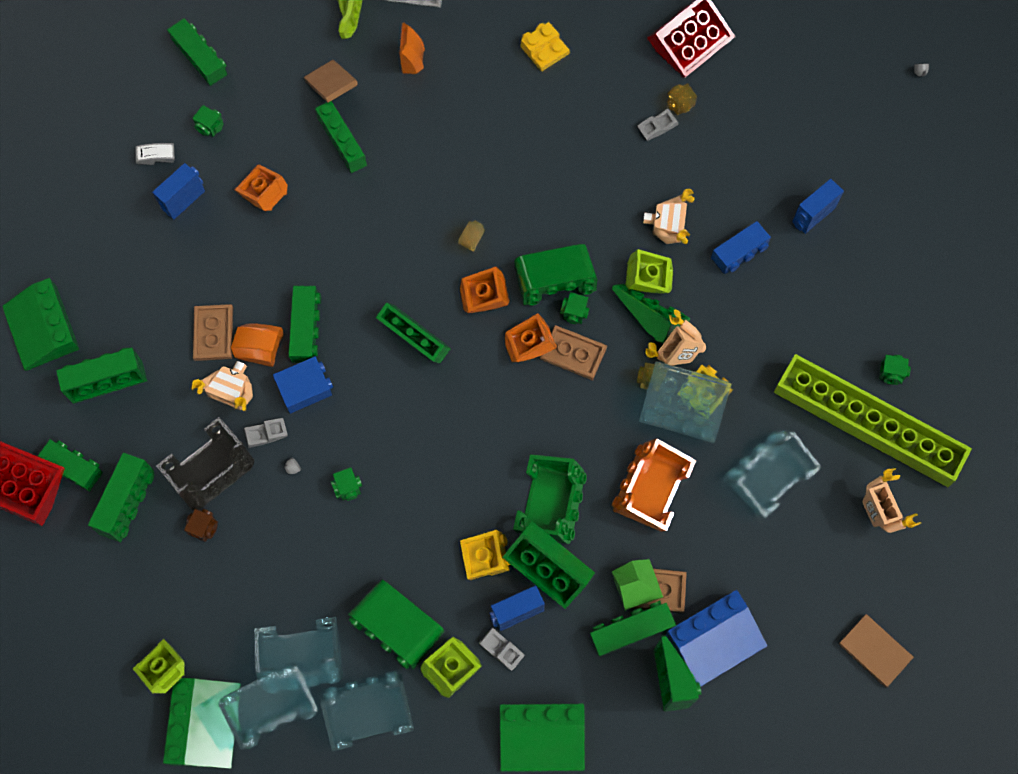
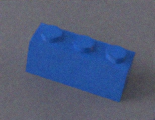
M756 221L714 249L711 259L724 274L729 271L733 272L742 262L750 261L757 252L765 251L769 247L768 244L771 237Z

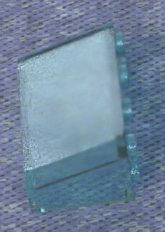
M794 431L772 432L768 435V440L764 444L757 445L750 456L747 455L739 461L740 465L738 467L730 469L725 474L726 478L724 481L760 518H766L779 506L775 501L797 481L808 480L822 468Z
M331 617L316 620L317 631L278 636L275 626L254 629L255 673L261 688L266 690V692L273 693L282 689L293 690L302 686L313 687L322 683L333 684L339 682L343 678V667L337 618ZM332 624V626L325 627L323 625ZM271 633V635L264 636L262 634Z
M296 662L243 686L219 700V707L241 750L256 746L261 733L265 731L266 733L271 732L277 728V725L293 721L297 715L305 720L310 719L319 711L318 702Z
M398 671L389 672L386 674V677L382 678L377 676L369 677L366 679V682L359 684L357 681L345 684L346 687L339 689L336 686L325 689V693L322 694L320 704L332 751L351 747L354 740L393 730V734L398 735L414 730L403 675L398 674Z

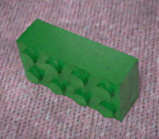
M122 348L119 352L106 353L99 358L86 359L79 364L66 365L62 369L56 370L61 392L73 404L147 382L143 362L133 348Z
M123 452L88 524L99 535L120 543L127 536L130 522L135 519L139 503L144 500L148 484L152 483L155 476V471L145 460Z
M533 521L530 522L502 557L564 609L586 587L595 574L593 570Z

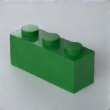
M50 439L38 457L64 467L63 477L90 492L103 474L98 468L100 465L92 459L86 461L83 459L84 455L76 450L69 451L67 449L68 446L59 440L54 442Z

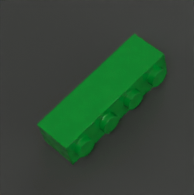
M184 18L167 29L171 40L210 86L227 76L226 63L222 58L218 59L214 48L207 46V41L202 34H197V29L192 23L189 24Z
M332 101L316 107L315 110L319 122L350 173L352 174L367 166L363 151Z
M293 286L289 358L292 363H301L318 356V345H315L316 339H319V328L316 325L317 321H320V310H317L318 304H321V293H318L316 286Z
M386 302L376 317L433 362L441 364L451 349L393 304Z
M661 601L649 605L650 609L644 612L642 608L630 612L631 617L626 619L623 618V615L612 619L613 624L606 627L604 623L592 627L593 632L590 635L598 655H604L676 626L667 602L664 604Z

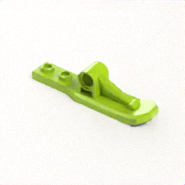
M337 0L343 15L338 28L341 39L352 37L356 31L363 0Z

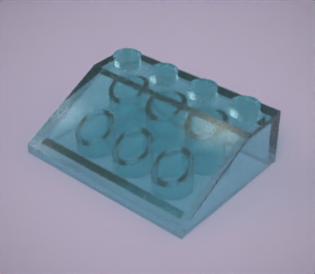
M656 361L639 422L714 443L732 382Z

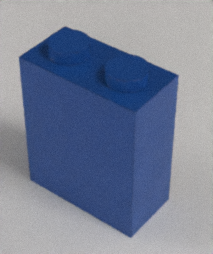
M185 163L152 192L160 208L173 220L205 192L202 185L204 182L199 177V172L193 166L189 167Z
M829 179L799 205L792 221L795 227L806 234L837 207L844 190L832 179Z
M316 356L273 374L290 414L332 396L330 389L333 388L329 377L325 379L323 374L326 372L322 361H317Z
M535 585L492 605V612L489 613L494 628L498 627L502 631L544 612L545 603Z

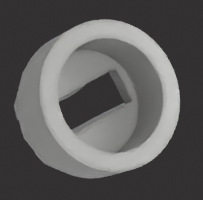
M929 64L914 65V72L917 76L924 77L928 73Z
M293 457L285 463L284 468L288 474H296L301 471L300 465Z

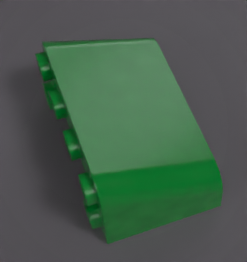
M584 244L522 255L514 260L523 305L534 306L542 299V294L552 295L562 290L572 291L577 287L578 291L584 295H589L596 291L598 279L587 247Z
M530 454L526 473L532 478L525 514L517 510L513 530L521 534L530 522L533 521L557 542L569 544L575 537L574 526L579 518L578 507L583 499L582 489L583 484L587 481V474L584 473L583 468L575 459Z
M381 580L348 614L350 616L349 621L356 629L361 631L363 628L366 630L364 633L373 641L377 638L382 642L380 646L389 654L393 651L397 655L398 663L405 669L410 667L414 670L445 632L437 622L384 580Z

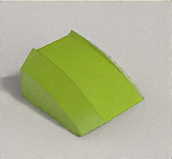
M639 249L630 255L627 262V278L625 283L627 288L651 293H670L673 279L671 258Z
M452 637L423 662L421 671L423 676L427 678L442 696L449 698L482 666L479 659L462 641Z
M163 639L133 670L152 693H166L184 675V661L177 651Z

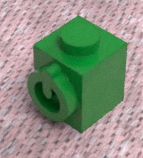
M204 105L192 118L195 123V129L204 136L210 135L214 137L217 132L222 130L224 125L221 114L217 110H211Z
M570 292L569 298H564L560 314L564 315L563 320L570 324H582L583 318L587 319L590 309L587 308L588 297Z
M885 355L881 361L879 379H883L885 383L891 385L902 384L905 378L910 375L911 366H908L909 359L903 358L901 355Z
M352 468L333 474L334 480L331 481L337 498L341 497L342 500L350 501L361 494L359 489L362 487L359 475H354Z

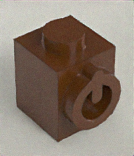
M195 509L193 513L189 514L184 531L188 535L206 542L207 539H211L214 536L218 521L212 516V512L206 509H202V511Z

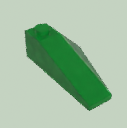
M625 284L612 287L615 294L657 342L664 343L676 326L680 327L679 324H671L669 315L676 318L674 310L677 309L671 306L667 309L659 305L660 301L656 299L644 298L642 292L629 289ZM680 312L681 319L689 322L691 318Z

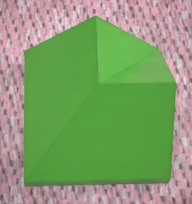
M650 559L631 561L611 572L625 610L663 598Z

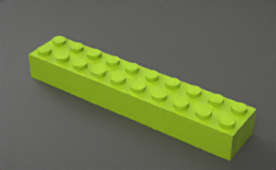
M797 354L794 355L773 392L946 487L951 486L956 481L972 450L967 445Z

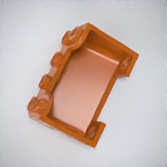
M654 439L637 446L634 453L636 456L627 468V477L621 482L619 487L621 489L620 493L613 500L612 506L614 512L664 532L667 531L674 515L673 512L667 511L679 482L690 477L696 460L659 439Z

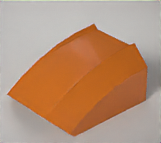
M403 22L400 43L402 73L417 74L424 68L422 62L425 47L419 35Z
M258 164L234 191L261 210L270 211L287 194L288 184L281 175Z
M493 267L461 279L460 293L464 311L467 313L482 312L509 304L506 280L501 270Z
M538 313L505 333V346L512 362L530 360L544 355L557 347L550 328Z
M252 323L237 327L231 345L234 357L273 367L280 341L284 335L282 327Z

